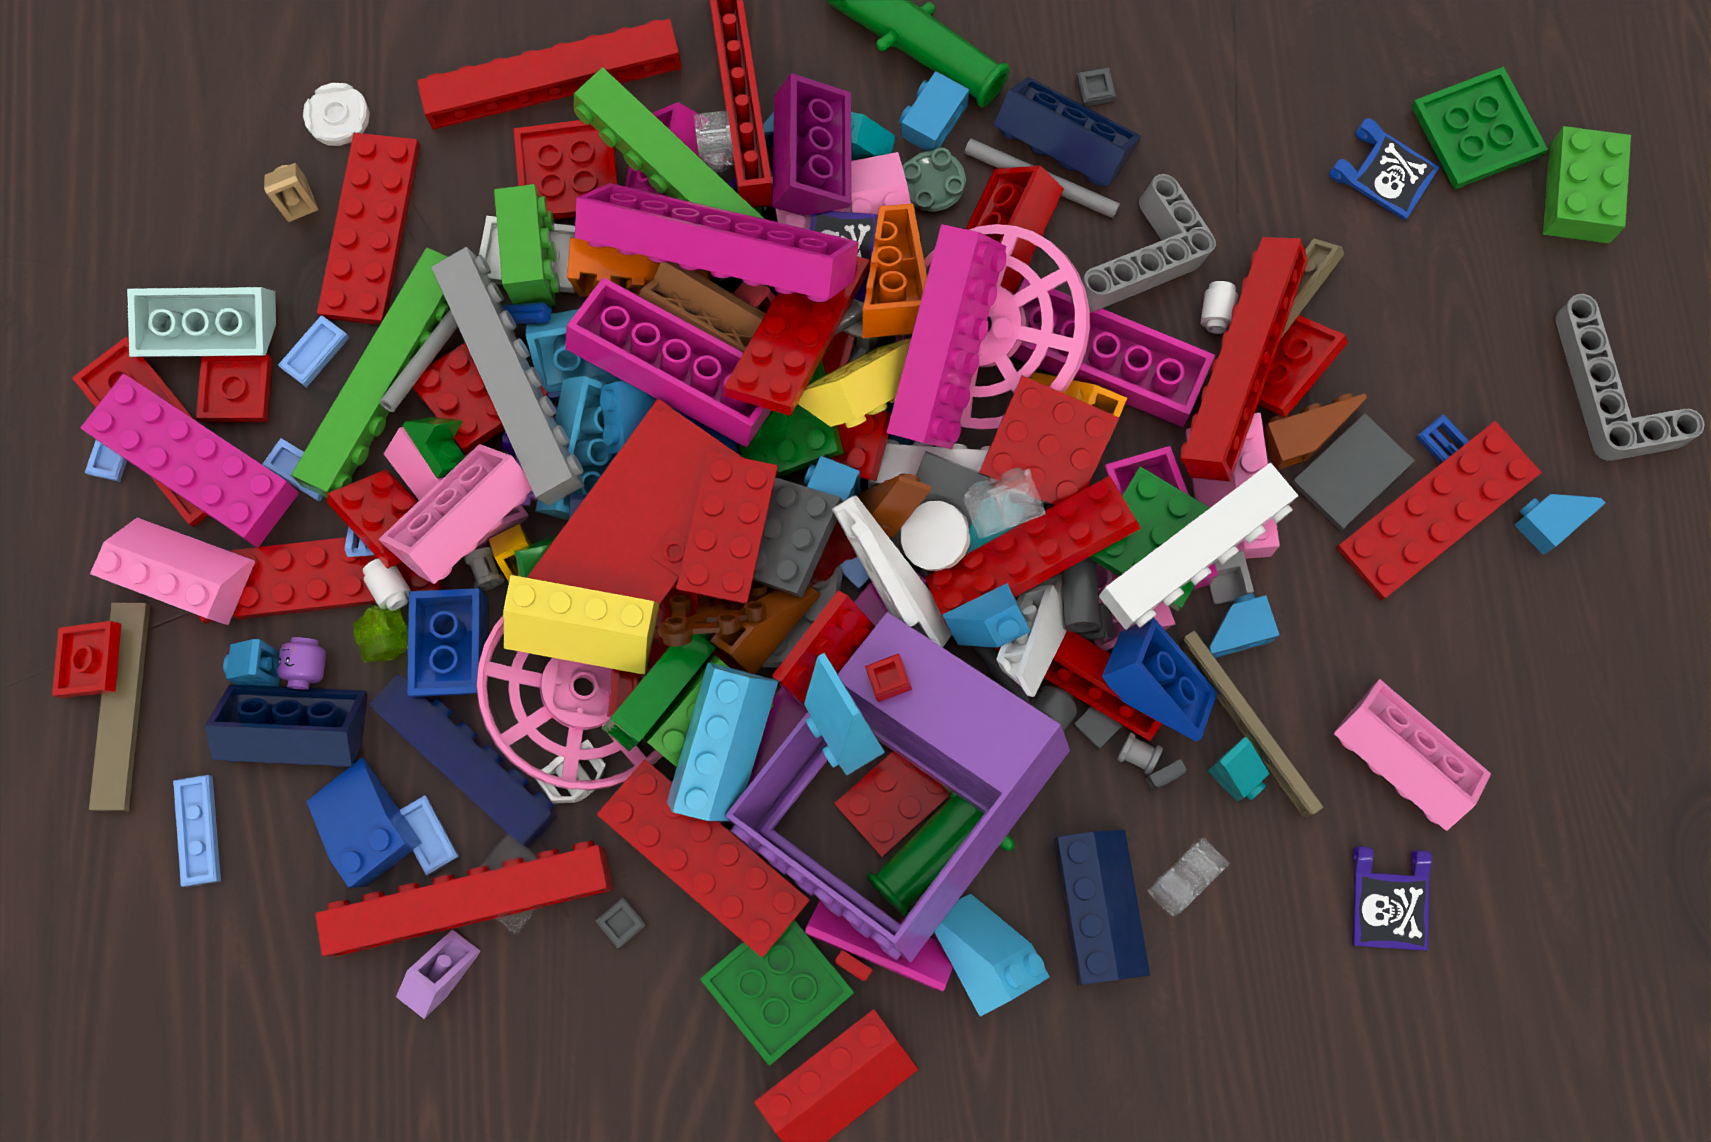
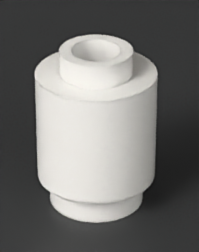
M1215 281L1210 283L1209 289L1205 291L1201 325L1206 327L1208 332L1224 334L1229 329L1232 321V309L1238 303L1239 297L1234 284L1226 281Z
M377 558L363 568L365 575L363 580L380 609L394 611L407 604V598L411 590L396 565L387 569Z

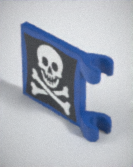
M1367 118L1359 126L1355 135L1361 141L1375 145L1358 172L1348 161L1339 159L1329 172V176L1337 182L1353 187L1405 221L1440 167L1386 134L1375 121Z

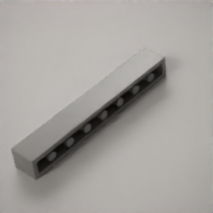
M465 247L432 266L431 268L535 497L550 506L584 487V482L580 476L584 472L582 465L574 454H570L566 446L570 443L569 437L563 427L557 425L553 418V415L556 414V409L551 400L546 395L543 396L541 392L542 379L534 367L530 368L526 358L530 356L524 342L520 338H516L513 331L517 328L511 314L507 310L504 311L500 303L504 300L498 286L494 282L491 283L487 275L491 273V269L482 255L476 256Z

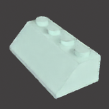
M262 287L127 289L129 357L266 356L276 326L275 291Z

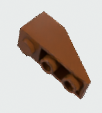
M1352 393L1344 394L1334 399L1332 404L1321 407L1320 403H1315L1303 408L1299 414L1287 415L1286 418L1276 415L1269 419V423L1263 432L1265 445L1273 466L1280 470L1308 461L1361 407L1367 399L1366 394L1353 397Z
M901 473L897 477L885 480V482L857 494V497L890 539L897 534L931 490L930 485L919 482L920 478L915 475Z
M807 586L802 598L775 590L756 600L765 603V619L760 621H739L740 629L737 632L731 634L716 633L710 641L732 663L747 673L756 674L821 594L810 586Z

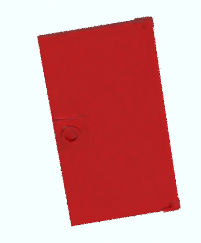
M657 398L527 578L655 601L660 606L679 579L707 452L712 451L740 458L743 457Z

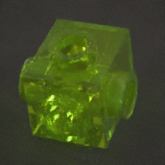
M374 606L365 610L364 615L353 623L354 639L359 645L363 663L394 660L408 650V628L405 621H403L400 608L390 611L389 609H380L379 606Z

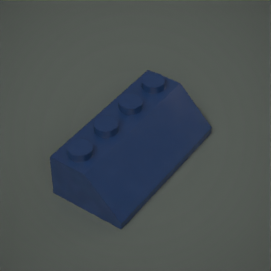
M1027 77L1008 90L993 125L1001 129V133L1005 137L1012 140H1022L1029 144V148L1040 155L1048 154L1058 160L1060 166L1068 170H1078L1084 173L1090 182L1099 186H1109L1117 179L1142 137L1030 77Z
M229 684L204 725L211 760L352 767L362 746L368 697L367 691L318 688L300 690L288 687Z
M1093 831L1058 836L1054 840L1077 986L1149 976L1150 970L1126 831Z

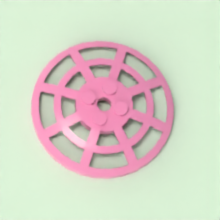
M1000 224L969 229L984 235L1004 234L1001 244L1007 246L1005 250L1007 256L1006 264L999 273L996 284L997 298L990 307L988 314L992 322L991 328L984 340L981 341L978 352V368L997 365L1005 380L990 386H975L977 369L971 378L968 405L963 409L960 419L961 427L983 431L997 430L1003 416L982 419L971 418L973 397H993L1007 393L1010 390L1014 393L1021 375L1029 378L1041 364L1049 347L1069 352L1064 366L1049 386L1064 393L1080 368L1086 352L1090 331V309L1086 290L1078 271L1067 255L1055 244L1033 231L1017 226ZM1018 237L1028 240L1044 250L1060 269L1041 279L1027 264L1011 257ZM934 250L924 259L926 271L931 265ZM1006 267L1019 272L1031 284L1016 294L1000 286ZM1065 282L1070 287L1075 308L1073 338L1053 333L1054 312L1048 291ZM1037 297L1042 313L1041 330L1026 327V317L1022 307ZM896 335V342L904 340V335ZM1022 341L1037 344L1030 359L1017 372L1009 358L1017 351Z
M503 616L499 619L483 647L478 665L476 689L479 710L485 727L495 745L511 763L527 775L549 785L572 790H596L624 783L644 759L653 766L663 757L656 749L647 757L637 746L628 751L612 737L611 739L614 742L609 745L587 750L580 749L583 730L599 726L603 727L610 719L607 716L612 669L551 657L542 674L522 669L529 653L520 651L517 652L512 667L491 662L493 652L501 636L504 634ZM488 676L509 681L510 704L518 723L502 734L495 724L489 707L487 692ZM579 678L588 679L593 685V692L587 696L577 694L574 690V681ZM519 684L540 688L544 706L528 717L521 703ZM551 718L569 727L566 747L550 741L536 728ZM528 735L532 741L544 750L557 756L565 757L562 777L550 775L532 766L517 755L510 745ZM621 750L634 765L627 771L608 778L576 780L579 760L600 759Z

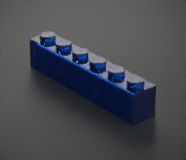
M398 673L371 701L369 706L521 846L529 849L558 817L550 810L555 804L540 791L535 795L525 787L529 781L514 767L508 772L500 764L503 757L490 745L487 744L482 748L475 742L474 739L478 734L462 721L457 725L449 718L453 712L438 698L432 702L426 696L408 697V680Z

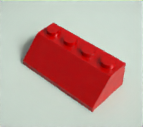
M1041 165L994 169L966 229L1000 224L1017 226L1043 236L1064 188ZM987 234L986 236L1001 243L1004 234ZM1018 237L1011 257L1029 265L1037 246L1028 240ZM1006 267L1000 286L1015 294L1023 275L1010 267Z
M873 1009L754 1101V1103L783 1142H827L919 1069L875 1009Z

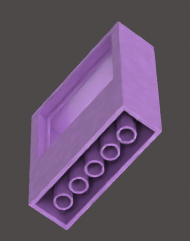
M887 612L840 670L838 676L878 741L984 813L901 924L896 922L773 830L828 760L822 751V748L827 746L823 736L816 739L805 719L810 717L809 712L805 714L725 816L734 825L730 831L741 839V842L758 855L760 853L768 860L771 866L783 875H789L806 893L811 896L814 894L823 902L822 904L838 917L842 915L863 936L869 938L871 935V938L879 944V947L892 958L897 960L901 955L909 962H912L1069 753L1070 749L1061 724ZM899 653L912 690L878 702L865 666Z

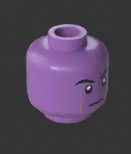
M292 637L289 643L283 644L280 648L277 676L288 681V688L309 690L310 683H318L323 679L327 655L326 650L319 646L318 640Z

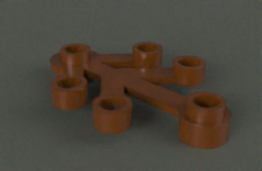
M753 582L749 601L744 605L725 601L714 606V601L717 599L697 595V600L699 601L697 614L686 618V613L692 610L691 597L684 594L672 596L669 599L672 616L665 619V622L658 627L659 636L663 638L665 645L677 647L690 643L693 634L735 633L740 629L739 621H760L766 618L765 603L756 600L771 593V588ZM744 606V609H743V610H736V609H738V608Z

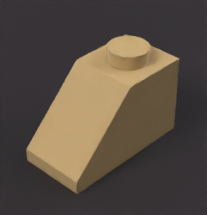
M296 163L282 165L265 175L264 189L266 194L288 222L319 210L308 181Z

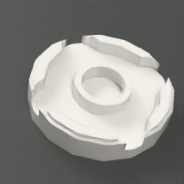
M346 83L323 85L315 90V95L311 99L308 98L304 104L303 118L307 129L317 141L326 145L342 146L351 143L353 133L363 134L369 123L370 111L365 98L360 92Z
M928 501L919 505L901 528V544L905 555L914 565L928 571L949 569L955 566L965 556L970 545L969 524L966 517L958 508L943 501Z

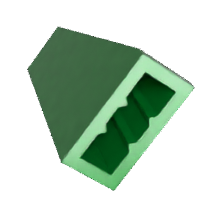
M707 633L693 634L690 643L677 647L670 646L601 729L628 751L635 747L715 650L716 647L710 641L711 637Z

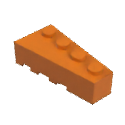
M913 203L879 207L874 248L863 305L862 338L913 334L927 280Z
M570 238L567 278L579 297H589L603 277L639 296L641 289L654 279L660 262L651 261L649 256L625 255L619 253L618 248L610 246L593 247L588 245L585 240ZM703 269L693 270L711 281V271ZM655 291V293H656V294H659L661 297L667 298L666 296L662 295L661 293Z

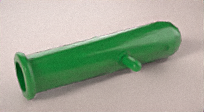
M826 0L834 9L880 37L876 42V48L879 51H885L891 46L896 47L933 72L936 71L968 88L969 95L977 99L976 103L980 108L990 105L1002 90L1009 76L1010 67L1006 62L998 64L931 16L935 11V6L931 2H926L919 7L910 0Z
M945 786L943 787L950 793L948 796L949 800L876 874L873 872L867 874V879L872 886L904 917L909 913L907 907L928 889L984 815V813ZM1007 834L999 846L1005 851H1011L1015 847V842Z

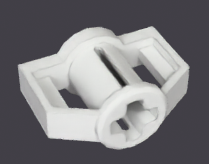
M587 739L581 743L580 749L587 750L594 749V747ZM558 756L541 770L550 775L556 773L558 777H562L565 757ZM601 758L588 760L597 772L595 779H601L606 769ZM578 762L576 780H591ZM535 778L552 804L576 803L595 791L567 789L571 796L561 797L553 785L546 784Z

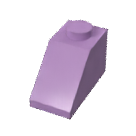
M452 929L407 970L396 998L425 1019L447 998L477 958L480 950Z

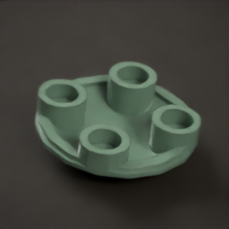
M940 147L935 150L921 152L902 166L908 185L910 201L922 211L937 212L948 209L959 200L964 192L966 183L964 168L946 148Z

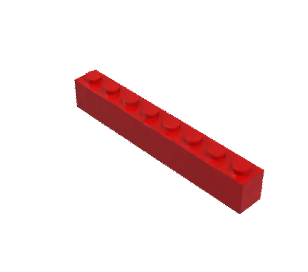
M709 0L737 193L753 208L771 206L773 201L772 179L743 0Z
M666 19L652 20L645 25L633 28H620L615 32L600 36L590 35L584 40L558 43L551 48L538 51L529 50L514 57L496 58L489 63L477 66H463L456 71L444 74L434 73L427 78L417 80L424 114L434 130L573 96L602 67L622 84L680 70L682 65L671 21Z
M1262 237L1258 250L1252 254L1249 275L1243 279L1242 294L1239 302L1233 306L1232 321L1229 329L1223 334L1219 357L1214 359L1209 384L1203 388L1198 414H1194L1192 418L1189 439L1181 448V461L1185 464L1190 478L1231 482L1308 262L1301 238Z
M586 841L572 845L573 851L559 854V849L548 850L538 853L537 860L524 863V858H515L502 862L503 868L489 871V866L477 867L467 870L468 876L454 879V875H444L433 878V885L421 888L419 883H412L397 887L398 893L384 896V892L380 891L365 894L362 896V902L349 904V900L328 903V910L315 913L321 954L324 957H338L613 891L606 849L600 845L594 846V841Z

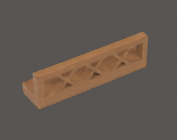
M671 261L660 263L654 279L644 286L639 294V297L743 353L747 348L745 346H748L765 316V313L697 272L683 269L679 263ZM655 291L661 293L667 298L661 297L660 295L656 294ZM686 311H691L692 313H694V314H696V315H691L690 313H688V312H686ZM715 328H719L726 333H722L716 330Z

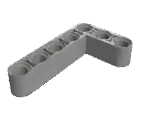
M1158 174L1155 176L1139 199V206L1162 241L1089 269L1081 280L1086 290L1090 312L1097 311L1195 271L1214 250L1216 240L1179 183L1170 175Z
M1586 294L1574 295L1557 312L1555 319L1590 441L1595 454L1599 458L1613 461L1678 449L1691 442L1703 432L1704 420L1697 411L1692 409H1680L1632 418L1595 299ZM1572 310L1577 311L1582 319L1576 317ZM1581 341L1586 342L1591 350L1586 349ZM1590 372L1595 373L1599 377L1600 382L1594 380ZM1600 404L1605 405L1609 409L1610 414L1605 413L1601 409ZM1677 424L1684 427L1686 434L1678 429ZM1643 429L1652 435L1653 440L1645 436ZM1610 436H1613L1618 440L1619 446H1616L1611 442Z

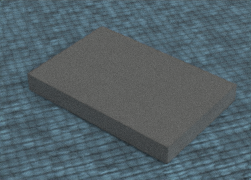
M1365 413L1300 473L1291 484L1339 531H1342L1410 467L1415 460Z
M925 451L916 476L920 478L919 482L930 485L931 490L920 505L928 501H943L953 505L966 517L969 524L968 528L970 529L990 477ZM900 529L890 540L900 553L905 555L901 544Z

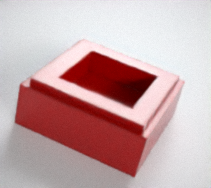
M899 653L865 666L878 702L912 690Z
M841 950L835 959L837 965L863 982L867 981L873 972V969L844 950Z

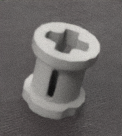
M491 547L474 550L464 557L465 563L471 566L476 581L473 584L474 589L479 588L481 591H487L500 586L505 581L504 576L498 572Z
M1130 731L1117 760L1120 762L1126 760L1144 769V773L1149 776L1158 762L1163 747L1160 745L1153 747L1137 739L1135 733Z

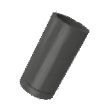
M1086 558L1062 571L1065 630L1069 632H1092L1101 627L1097 563L1090 558Z

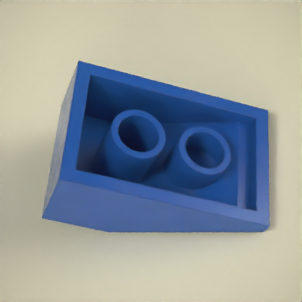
M479 588L409 592L408 697L477 694L478 665L488 637V597Z
M1154 617L1140 628L1136 624L1127 630L1121 631L1102 675L1108 687L1129 706L1194 741L1201 740L1217 691Z
M360 758L352 767L350 766L306 801L327 855L348 888L369 886L411 853L414 848L422 844L364 758Z

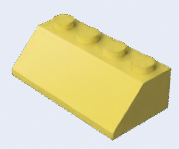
M911 337L877 347L808 384L798 405L830 427L845 423L847 428L865 422L867 420L865 414L867 413L868 415H873L887 409L886 402H895Z
M511 575L503 610L504 649L646 675L659 604L645 599Z

